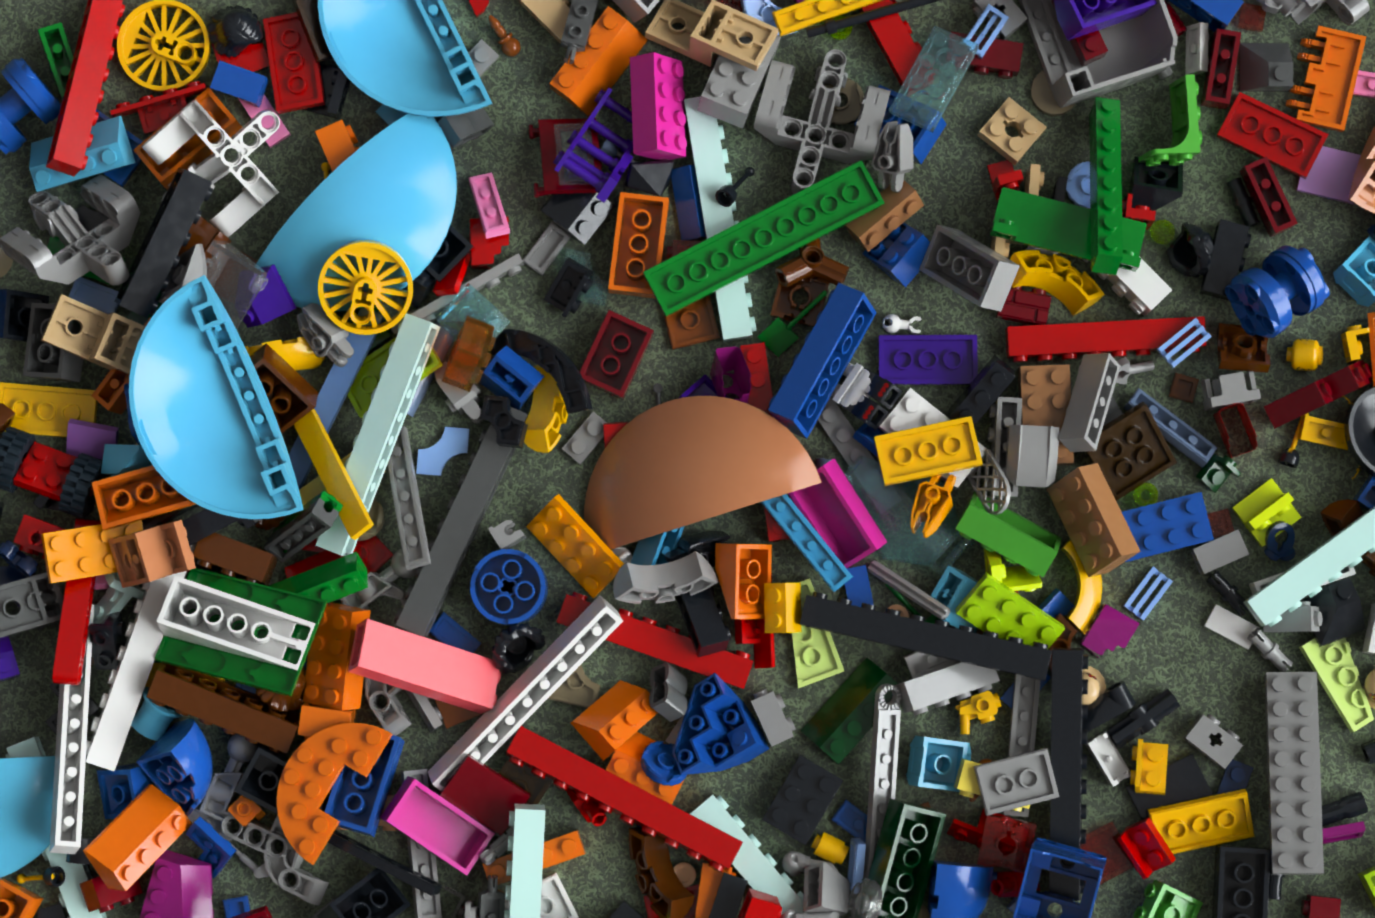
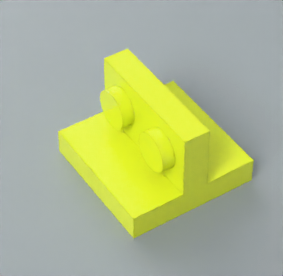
M1272 478L1232 507V510L1261 547L1266 545V533L1273 523L1284 521L1289 525H1293L1302 518L1291 504L1294 501L1293 497L1289 492L1283 493ZM1280 530V531H1278V532L1276 533L1275 537H1277L1279 534H1281V533H1282L1283 531H1285V530Z

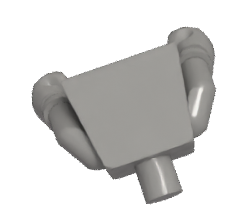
M789 851L784 855L782 867L785 872L793 877H796L801 872H805L803 913L786 910L781 914L780 918H839V916L845 915L854 909L855 900L849 897V880L838 872L833 863L811 859V856H806L797 851Z

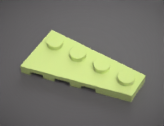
M810 578L801 581V616L806 595L813 596V592H815ZM801 625L802 632L792 633L798 688L844 672L830 632Z
M1314 637L1301 645L1299 649L1313 672H1317L1318 680L1351 733L1373 721L1374 717L1365 690L1361 686L1358 668L1354 665L1350 653L1352 650L1346 638L1319 647Z

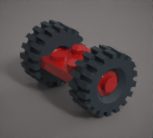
M11 426L6 428L0 439V489L10 493H14L18 487L59 501L60 511L86 519L96 502L91 482L105 479L104 476L106 474H101L103 460L84 453L75 457L35 442L36 438L33 434Z

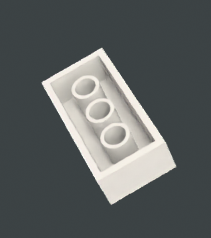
M1142 258L1140 266L1135 272L1119 268L1116 275L1096 273L1101 279L1105 280L1107 278L1113 284L1111 288L1119 297L1125 296L1131 302L1129 307L1137 315L1142 313L1146 316L1172 291Z
M910 388L879 426V429L888 434L950 421V419ZM978 442L982 458L987 448ZM973 468L942 474L941 479L946 482L950 474L956 476L953 487L956 490Z

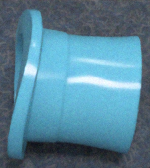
M145 687L143 691L145 700L135 714L131 726L141 735L158 741L174 718H180L183 715L178 714L174 708L167 705L158 706L152 703L151 699L146 697L150 687Z

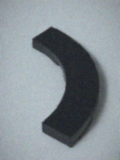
M497 329L488 331L492 355H496L507 345L519 356L531 359L547 373L551 374L562 394L567 414L593 409L587 386L580 372L571 359L555 344L537 334L522 330Z

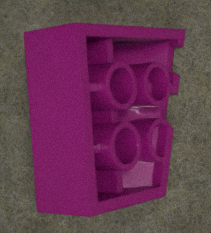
M166 850L155 861L140 918H214V909L212 907V865Z

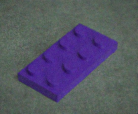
M879 335V376L894 385H970L978 375L977 335Z

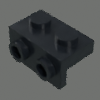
M568 257L544 300L563 311L562 316L565 318L570 313L575 314L582 301L578 300L582 292L586 294L593 283L590 278L594 272Z
M121 612L111 613L104 624H90L88 627L90 641L92 642L94 664L97 670H117L119 660H116L119 648L121 645L124 647L126 645V623L122 620Z

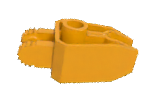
M942 474L932 476L929 482L925 481L919 484L911 511V530L913 534L916 533L922 522H926L922 531L924 538L932 535L941 525L953 507L950 493L954 487L956 476L950 474L944 487L938 486Z

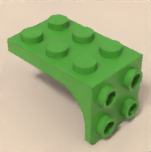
M1195 74L1184 75L1169 84L1173 131L1172 142L1169 148L1152 149L1138 157L1139 163H1146V166H1159L1161 162H1169L1170 166L1183 165L1184 161L1192 160L1193 156L1200 153L1202 132L1199 130L1198 121L1201 112L1200 107L1197 106L1196 96L1199 92V86L1195 82Z

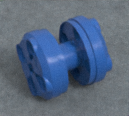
M22 57L20 59H12L0 71L13 87L0 97V149L5 154L8 152L15 153L27 141L15 124L31 110L45 124H48L59 116L61 108L59 100Z
M1291 246L1277 248L1264 259L1262 269L1250 268L1236 275L1231 280V283L1225 287V294L1231 302L1232 308L1240 320L1244 331L1251 336L1256 334L1265 338H1273L1283 332L1291 324L1292 314L1303 316L1319 308L1330 295L1329 288L1324 282L1312 254L1305 248L1297 249Z

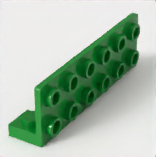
M1005 187L1001 189L990 232L991 236L1091 261L1090 209ZM1122 217L1123 259L1119 268L1135 272L1140 266L1141 258L1139 255L1147 224Z

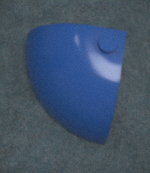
M192 718L174 723L136 761L158 789L177 802L187 816L202 802L210 787L213 772L210 747L202 730Z
M934 860L930 875L927 908L930 918H979L988 902L991 883L993 880H997V872H993L994 867Z

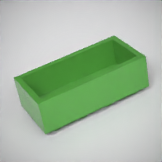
M975 491L956 526V530L959 531L962 537L968 540L974 539L980 542L984 549L1002 554L1003 558L1009 563H1018L1025 567L1024 569L1031 575H1040L1044 577L1056 557L1062 539L1008 508L998 515L988 513ZM994 503V511H998V503Z

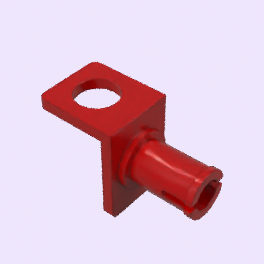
M567 788L566 791L572 802L588 823L592 822L594 826H601L606 822L607 816L605 812L597 808L598 804L592 800H589L588 803L582 801L575 796L576 793L573 790Z
M1025 870L997 872V880L995 879L991 883V892L997 895V897H1018Z

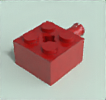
M24 514L13 542L19 544V550L37 556L39 552L43 553L42 558L45 559L41 534L67 529Z

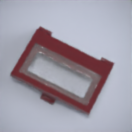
M588 118L538 120V128H533V125L528 126L529 138L539 137L543 187H539L538 183L533 184L535 198L548 194L598 193L595 191V187L562 166L559 172L555 171L554 169L557 165L553 163L561 150L566 152L570 144L567 141L573 131L579 132ZM588 127L582 138L599 148L598 133ZM578 146L574 148L572 152L599 170L602 169V162Z

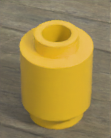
M823 832L822 835L817 834L811 845V848L814 849V855L833 864L838 863L840 865L843 863L850 848L845 845L844 841L826 832Z

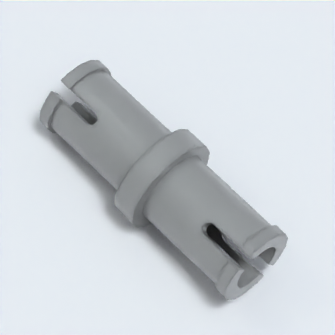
M1260 628L1254 629L1251 632L1254 636L1249 634L1247 639L1262 652L1261 656L1265 660L1268 659L1279 672L1288 671L1289 669L1286 665L1291 667L1293 662L1279 650V645L1276 642H1271Z

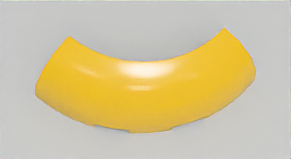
M1023 250L1013 253L1009 259L1020 265L1012 288L1030 286L1045 290L1060 300L1073 316L1089 308L1105 295L1098 284L1085 271L1080 273L1071 266V261L1059 255L1053 254L1049 256L1041 254L1040 250Z
M297 337V339L283 342L282 340L261 343L262 345L251 347L245 346L249 356H251L267 343L295 371L317 368L325 359V356L317 357L304 337Z
M537 364L533 367L545 377L533 391L531 409L525 421L528 427L524 443L536 452L549 453L561 438L559 430L561 424H566L568 414L562 394L556 385L557 382L550 373H547Z
M1069 539L1061 550L1073 565L1077 576L1078 590L1074 607L1066 618L1078 631L1085 635L1095 620L1100 607L1102 576L1088 577L1073 543Z

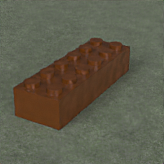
M163 662L157 669L146 696L151 699L152 703L158 706L167 705L174 708L178 714L184 716L192 715L197 717L201 723L222 727V731L231 735L236 733L242 735L250 743L267 745L268 749L275 753H288L299 727L301 712L297 710L293 712L287 711V713L276 711L262 702L260 696H257L255 693L210 675Z

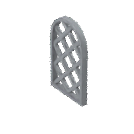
M986 449L982 457V462L986 459V463L982 464V466H985V475H981V466L972 469L967 478L984 509L990 514L998 515L1006 510L1010 502L1011 487L991 449ZM989 466H993L992 476L988 475ZM980 478L984 479V488H980ZM988 479H992V488H988ZM996 479H1000L999 488H995ZM987 491H991V500H987ZM995 491H999L998 500H994ZM1003 491H1005V499H1004V500H1002ZM994 503H998V511H994Z

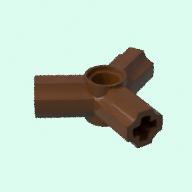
M819 238L799 248V256L776 267L775 274L779 283L786 287L806 277L814 278L816 276L837 286L838 283L843 284L850 267L824 256Z

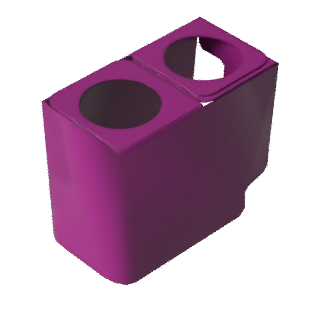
M735 346L717 348L710 371L717 395L725 397L729 393L736 394L740 399L735 400L748 403L751 390V373L741 349ZM734 370V374L727 373L729 371ZM722 375H728L733 379L731 387L723 388Z
M1107 604L1102 606L1103 608L1101 609L1103 610L1099 613V617L1095 618L1097 620L1093 621L1089 628L1090 630L1087 631L1088 633L1085 634V638L1079 644L1093 654L1095 652L1100 656L1104 654L1106 649L1114 651L1118 645L1125 648L1140 624Z

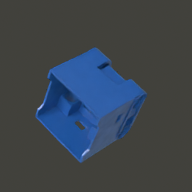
M1036 838L1031 845L1013 918H1091L1107 857L1055 841ZM1061 859L1075 862V864L1066 866L1062 863ZM1042 869L1085 880L1086 884L1081 903L1075 902L1072 898L1044 891L1043 893L1037 891ZM1051 903L1060 904L1062 912L1053 914L1049 910V905Z

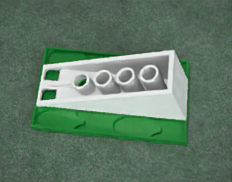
M198 568L189 571L186 579L174 576L156 621L164 636L155 660L291 697L323 617L327 601Z

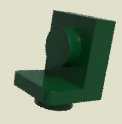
M1213 454L1196 478L1210 491L1216 493L1230 474L1239 477L1241 473L1235 468L1237 463L1230 457L1225 455L1222 458Z

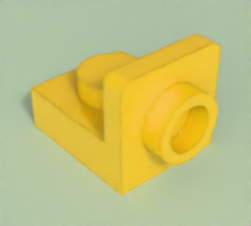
M1361 325L1347 327V331L1341 334L1346 363L1356 362L1361 359L1360 355L1363 354L1361 341L1357 340L1356 336L1370 333L1369 328L1362 329Z

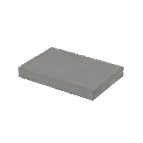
M1047 748L973 766L986 816L1059 797Z

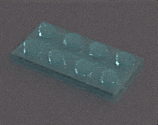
M934 26L888 110L890 114L933 133L979 49L978 44Z

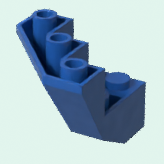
M716 673L694 686L672 751L682 775L723 771L749 762L769 750L760 726L745 703Z

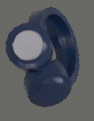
M1277 521L1269 527L1265 537L1266 549L1264 550L1269 559L1273 561H1278L1279 559L1289 561L1295 557L1296 552L1293 548L1295 533L1292 526L1284 521ZM1285 530L1287 537L1282 542V547L1277 550L1278 543L1275 541V535L1278 531Z

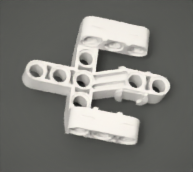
M194 99L142 145L146 153L157 165H160L195 134L203 140L213 151V154L198 165L193 162L188 170L212 182L210 187L213 189L215 188L214 183L230 172L244 186L242 192L230 203L226 202L223 205L224 208L209 220L215 228L227 237L231 236L279 193L248 158L255 149L279 128V117L270 110L259 112L230 138ZM266 115H271L274 118V124L270 128H263L261 125V120ZM218 130L220 132V139L215 143L209 142L207 139L209 131ZM246 132H254L256 137L254 143L250 145L244 144L243 135ZM229 148H234L237 151V157L233 161H226L224 158V153ZM252 167L254 170L252 178L248 180L241 177L242 169ZM166 191V192L164 193V195L162 196V200H161V201H163V199H164V197H165L167 191Z

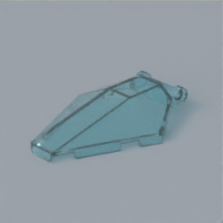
M859 456L844 473L887 540V543L878 549L882 559L925 565L942 577L947 566H952L968 547L971 548L976 542L974 539L968 540L962 537L959 531L956 530L959 518L954 501L952 509L932 535L927 538L923 537L922 531L926 522L921 523L915 534L912 533L911 511L919 484L925 481L929 482L930 479L921 478L911 482L907 481L884 486L879 462L864 456ZM939 482V484H938V486H941V487H944V485H945V484L940 483V482ZM959 537L961 541L941 562V564L938 565L935 561L938 558H940L941 555L948 549V547L955 541V539Z

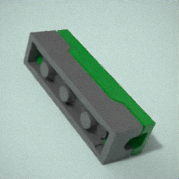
M322 491L303 506L304 510L293 513L282 521L278 527H275L264 549L275 555L281 562L286 561L331 528L343 505L334 496Z

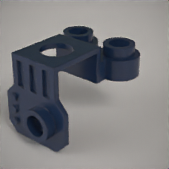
M7 540L5 543L2 542L0 544V556L9 564L8 566L0 567V585L31 577L37 571L38 563L29 555L21 552L11 541Z

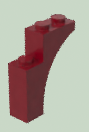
M1360 360L1264 406V409L1275 429L1372 383V369L1364 360Z

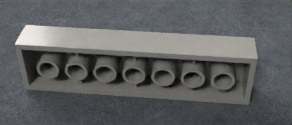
M1266 672L1264 681L1269 843L1271 849L1270 875H1322L1324 873L1317 672Z

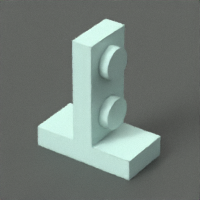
M118 572L105 574L104 576L109 588L106 594L94 606L93 624H104L111 613L120 612L132 597L142 599L145 592L142 589L143 584L122 588Z

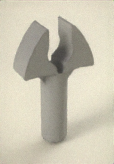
M1126 357L1119 359L1117 362L1121 367L1116 383L1127 384V379L1130 375L1154 370L1155 365L1153 361L1130 365Z

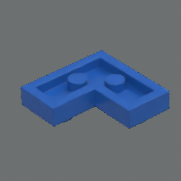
M201 817L186 832V835L203 850L198 860L212 865V878L214 879L237 850L232 847L228 840L219 835L211 824L205 822Z

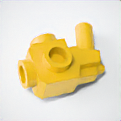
M984 691L960 701V704L955 706L958 714H960V734H970V720L977 718L981 724L995 720L994 715L997 714L998 708L1002 707L997 693L992 694L990 691Z

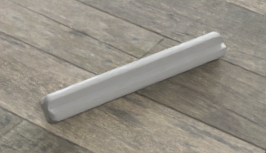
M873 560L868 566L867 570L869 573L939 619L945 620L950 614V608L878 561Z

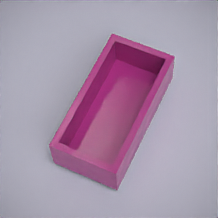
M655 52L630 57L633 154L658 161L686 157V116L684 113L685 92L683 88L684 68L682 61Z
M832 459L817 469L822 483L788 494L838 559L848 568L887 543V540L836 460Z
M407 776L380 817L383 821L466 876L477 862L480 853L484 851L495 834L428 787Z

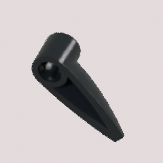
M1124 681L1115 683L1107 688L1102 695L1088 706V719H1083V729H1087L1089 732L1136 704Z

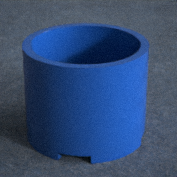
M501 549L486 555L476 565L471 577L470 593L478 611L489 620L506 626L512 624L520 625L533 619L542 610L548 595V582L541 566L528 554L514 549ZM505 581L515 583L512 587V593L508 591L503 592L502 589L505 587Z

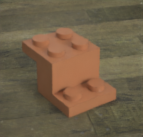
M182 519L108 540L122 588L151 582L196 568L194 554L190 549L187 531L183 526Z

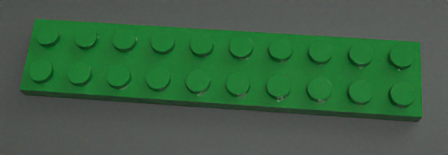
M860 160L644 271L643 275L665 317L881 207L885 202L863 161Z

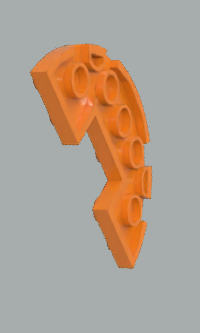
M364 723L334 725L315 733L305 740L287 761L277 790L278 818L290 845L310 864H315L340 823L339 820L319 808L346 765L367 778L392 737V733L377 726Z

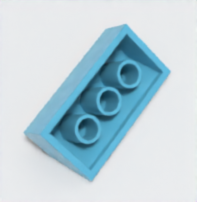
M114 117L92 126L90 133L93 134V140L85 152V155L88 156L86 167L84 170H80L74 177L46 167L53 136L32 142L29 170L36 192L136 163L122 117Z

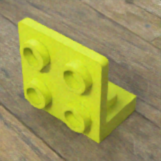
M984 549L985 571L1013 591L1031 592L1036 590V588H1042V581L1039 575H1031L1022 565L1005 567L1002 564L1000 554H996V551L990 552Z

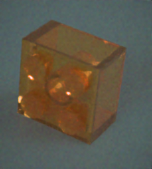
M469 316L466 317L451 348L442 379L443 382L470 392L474 383H479L483 374L481 368H486L491 358V354L488 351L491 352L496 340L492 336L495 326Z

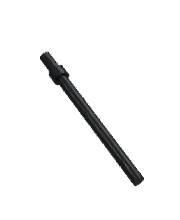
M905 0L842 19L834 20L833 18L825 20L824 24L806 28L807 36L811 38L825 33L828 35L834 34L839 29L941 0Z

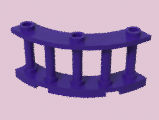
M609 87L607 91L601 89L594 100L597 106L579 132L573 131L567 141L570 144L567 151L563 152L561 150L553 161L557 165L554 169L555 171L559 172L563 166L595 187V191L598 192L596 198L605 203L620 180L621 175L633 159V156L630 155L633 150V140L627 139L626 141L594 119L601 107L605 105L632 123V112L609 97L612 89ZM587 128H591L621 148L620 151L624 153L621 159L617 157L615 159L582 138ZM578 146L608 166L611 174L602 172L572 151Z

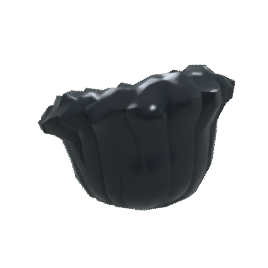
M239 5L235 7L227 6L226 9L218 10L217 14L211 17L213 23L208 25L210 42L214 44L218 54H226L227 57H237L250 43H256L263 38V32L257 15L252 13L250 8H243Z
M1183 222L1181 233L1166 250L1172 268H1175L1176 271L1184 276L1197 278L1200 275L1204 276L1210 269L1211 255L1214 249L1213 240L1210 234L1203 231L1201 227Z
M528 623L521 625L512 624L507 629H503L500 635L496 636L495 645L492 647L494 654L492 658L496 663V668L502 669V672L505 674L515 673L525 668L532 660L534 650H541L546 644L544 635H541L542 630L537 629V627H530Z

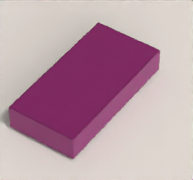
M1364 821L1323 828V844L1361 838L1366 830Z

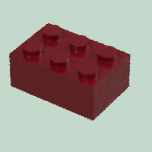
M608 310L580 370L584 382L624 400L651 342L654 330Z

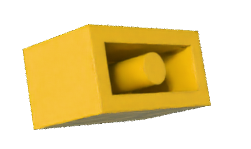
M801 582L764 583L765 633L802 632L800 625Z

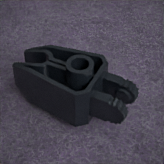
M705 531L681 537L677 543L678 548L666 553L665 560L666 562H672L697 551L710 563L711 567H714L716 543H724L730 539V536L723 531Z

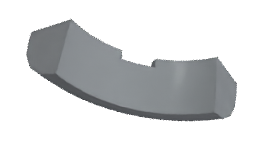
M694 551L681 559L658 565H637L626 562L615 576L613 592L614 598L622 602L641 604V600H654L655 604L675 601V596L690 592L691 596L717 584L718 580L710 563L700 553Z

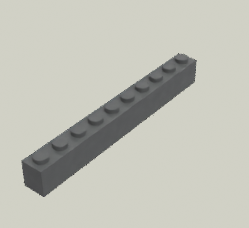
M510 407L515 419L523 422L526 421L528 414ZM490 424L488 430H483L479 438L481 445L478 452H473L469 459V471L467 475L463 474L459 480L458 488L460 490L456 497L452 496L447 507L450 511L446 519L442 518L437 527L439 534L436 540H432L428 546L431 564L418 567L415 575L418 578L415 585H410L405 595V599H407L404 608L400 607L395 615L394 621L397 622L395 626L398 629L427 638L516 448L500 447L497 444V434L492 424Z

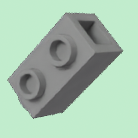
M1303 601L1302 605L1291 613L1289 610L1280 615L1282 620L1272 627H1269L1267 624L1263 626V630L1267 633L1320 632V626L1323 621L1322 613L1319 611V607L1311 606L1309 601Z
M767 688L753 694L755 699L750 702L770 746L772 747L794 737L792 731H795L796 728L790 716L785 718L782 709L786 706L781 695H775L774 691L768 693Z

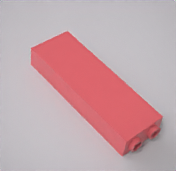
M370 619L357 624L348 672L479 714L493 709L497 702V684L501 679V671L496 668V663L493 659Z

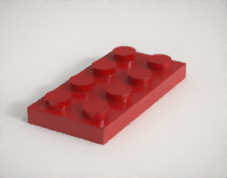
M297 12L263 19L276 112L282 114L325 105L320 62L316 63Z
M1239 92L1217 137L1260 158L1267 156L1270 163L1306 179L1329 134Z

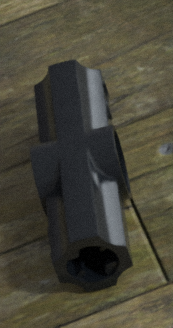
M1169 689L1164 690L1149 702L1140 704L1139 708L1129 712L1126 718L1106 731L1118 749L1140 734L1143 735L1160 723L1161 719L1180 707L1177 699Z

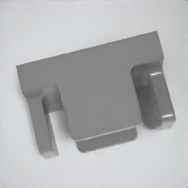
M1254 371L1245 373V377L1243 372L1219 376L1218 379L1212 381L1214 397L1210 379L1201 381L1204 412L1222 409L1237 403H1242L1243 405L1251 404L1261 399L1260 390L1256 387Z

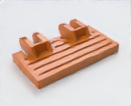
M1318 25L1315 38L1323 39L1325 42L1302 38L1300 45L1306 48L1322 50L1321 57L1308 53H1298L1297 55L1298 60L1309 63L1304 84L1313 86L1314 89L1293 85L1289 91L1296 95L1300 94L1311 97L1310 103L1291 99L1287 100L1286 106L1298 109L1296 119L1306 124L1344 132L1366 36Z

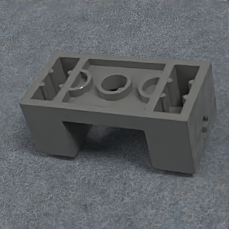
M47 572L0 585V638L34 628L39 630L60 623L63 598L58 582L49 584ZM8 602H15L19 607L18 614H8L5 610L6 604Z

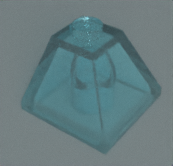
M469 283L435 318L466 351L493 341L510 323L491 302Z

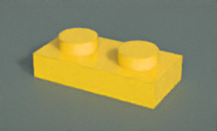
M1303 415L1298 440L1348 450L1343 423Z

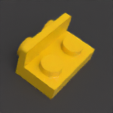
M1138 739V746H1133L1132 761H1136V770H1131L1130 785H1135V793L1165 795L1168 744L1144 743L1143 739Z

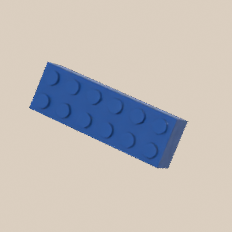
M838 283L835 290L830 292L824 310L818 314L813 330L807 334L803 348L794 357L793 366L789 373L783 377L778 393L772 397L769 403L768 411L792 433L805 439L809 437L877 313L866 295L861 291Z

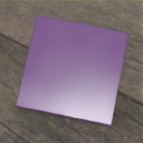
M70 418L67 428L66 453L75 457L84 453L103 460L105 444H118L119 428Z

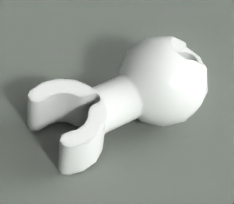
M888 314L884 317L882 325L884 330L889 333H896L899 329H905L911 334H919L921 330H916L909 324L913 323V321H921V317L916 316L909 320H903L895 314ZM885 320L888 321V326L884 324Z

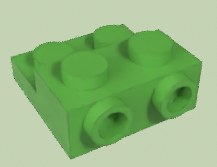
M1154 879L1153 883L1146 886L1144 890L1145 901L1142 906L1136 908L1133 917L1196 918L1203 902Z

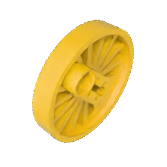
M153 0L140 5L126 17L119 30L117 54L120 64L134 82L148 90L163 92L171 88H177V91L186 88L187 84L195 82L202 75L210 58V38L203 20L192 8L175 0ZM167 7L176 8L167 31ZM161 8V31L153 15V9ZM184 11V12L188 13L189 15H191V16L175 31V29H176V27H177V24H178V22H179V19H180V17H181V15H182V12ZM147 16H149L156 33L144 24ZM195 21L199 23L201 28L182 35ZM142 29L146 31L151 36V38L141 35L140 33ZM204 35V43L187 42L197 36ZM139 39V40L144 41V42L149 43V44H136V43H137V40ZM165 42H167V44L172 48V50L166 47H163L161 50L159 44H165ZM196 49H204L202 58L199 57ZM133 50H147L131 57ZM191 50L192 56L187 60H182V52ZM148 58L134 73H132V71L129 68V65H132L136 62ZM174 62L180 64L190 76L181 81ZM154 63L152 70L149 74V77L147 79V82H144L141 79H139V77ZM162 63V86L153 85ZM168 63L177 82L173 85H168ZM196 63H200L195 71L190 68L196 65Z
M358 240L341 246L325 262L318 280V296L324 312L337 326L351 333L372 335L392 328L405 316L412 301L413 281L408 265L396 250L378 241ZM347 255L356 256L359 271ZM340 256L352 274L333 263V261ZM362 257L368 258L366 272L364 270ZM373 259L380 260L371 273ZM385 262L395 263L378 274ZM328 267L348 280L325 276ZM400 267L404 270L405 275L384 279ZM402 282L408 283V291L384 287ZM324 283L346 286V288L324 292ZM364 283L369 284L368 292L363 291ZM349 294L333 306H330L326 299ZM385 294L407 298L402 306ZM352 300L351 306L343 318L335 313L336 310ZM380 300L399 312L391 317ZM374 304L384 316L386 322L377 324ZM365 307L368 310V314L358 316L355 313V309ZM350 317L355 324L348 322V318ZM371 320L372 326H362Z

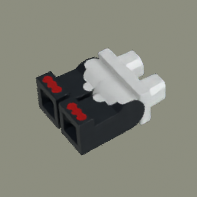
M849 363L843 373L847 378L842 385L837 384L831 395L833 397L832 400L871 428L877 430L889 412L870 400L869 397L891 410L903 391L862 365ZM892 390V396L888 400H885L890 391ZM877 410H878V416H877V418H876L875 420L871 421V419L873 418V416L875 415V413H876Z

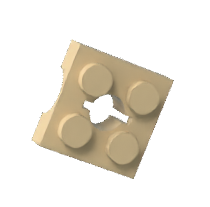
M1008 97L982 127L977 136L1015 166L1032 144L1045 132L1047 127ZM1009 126L1014 127L1019 135L1011 137L1007 135L1005 128Z

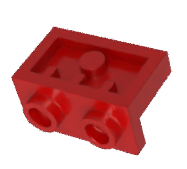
M1128 193L1124 200L1122 199V217L1144 222L1147 224L1146 230H1148L1155 221L1156 211H1152L1150 207L1143 205L1131 208L1133 194Z
M1150 818L1126 827L1117 838L1120 847L1126 852L1142 879L1148 878L1152 872L1168 866L1176 860Z

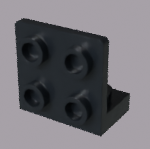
M320 64L325 105L302 110L340 120L351 81L340 68Z

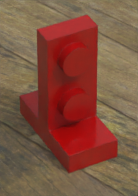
M1008 160L987 165L997 204L1003 187L1020 191L1019 186L1024 179L1021 169L1014 171L1012 163Z

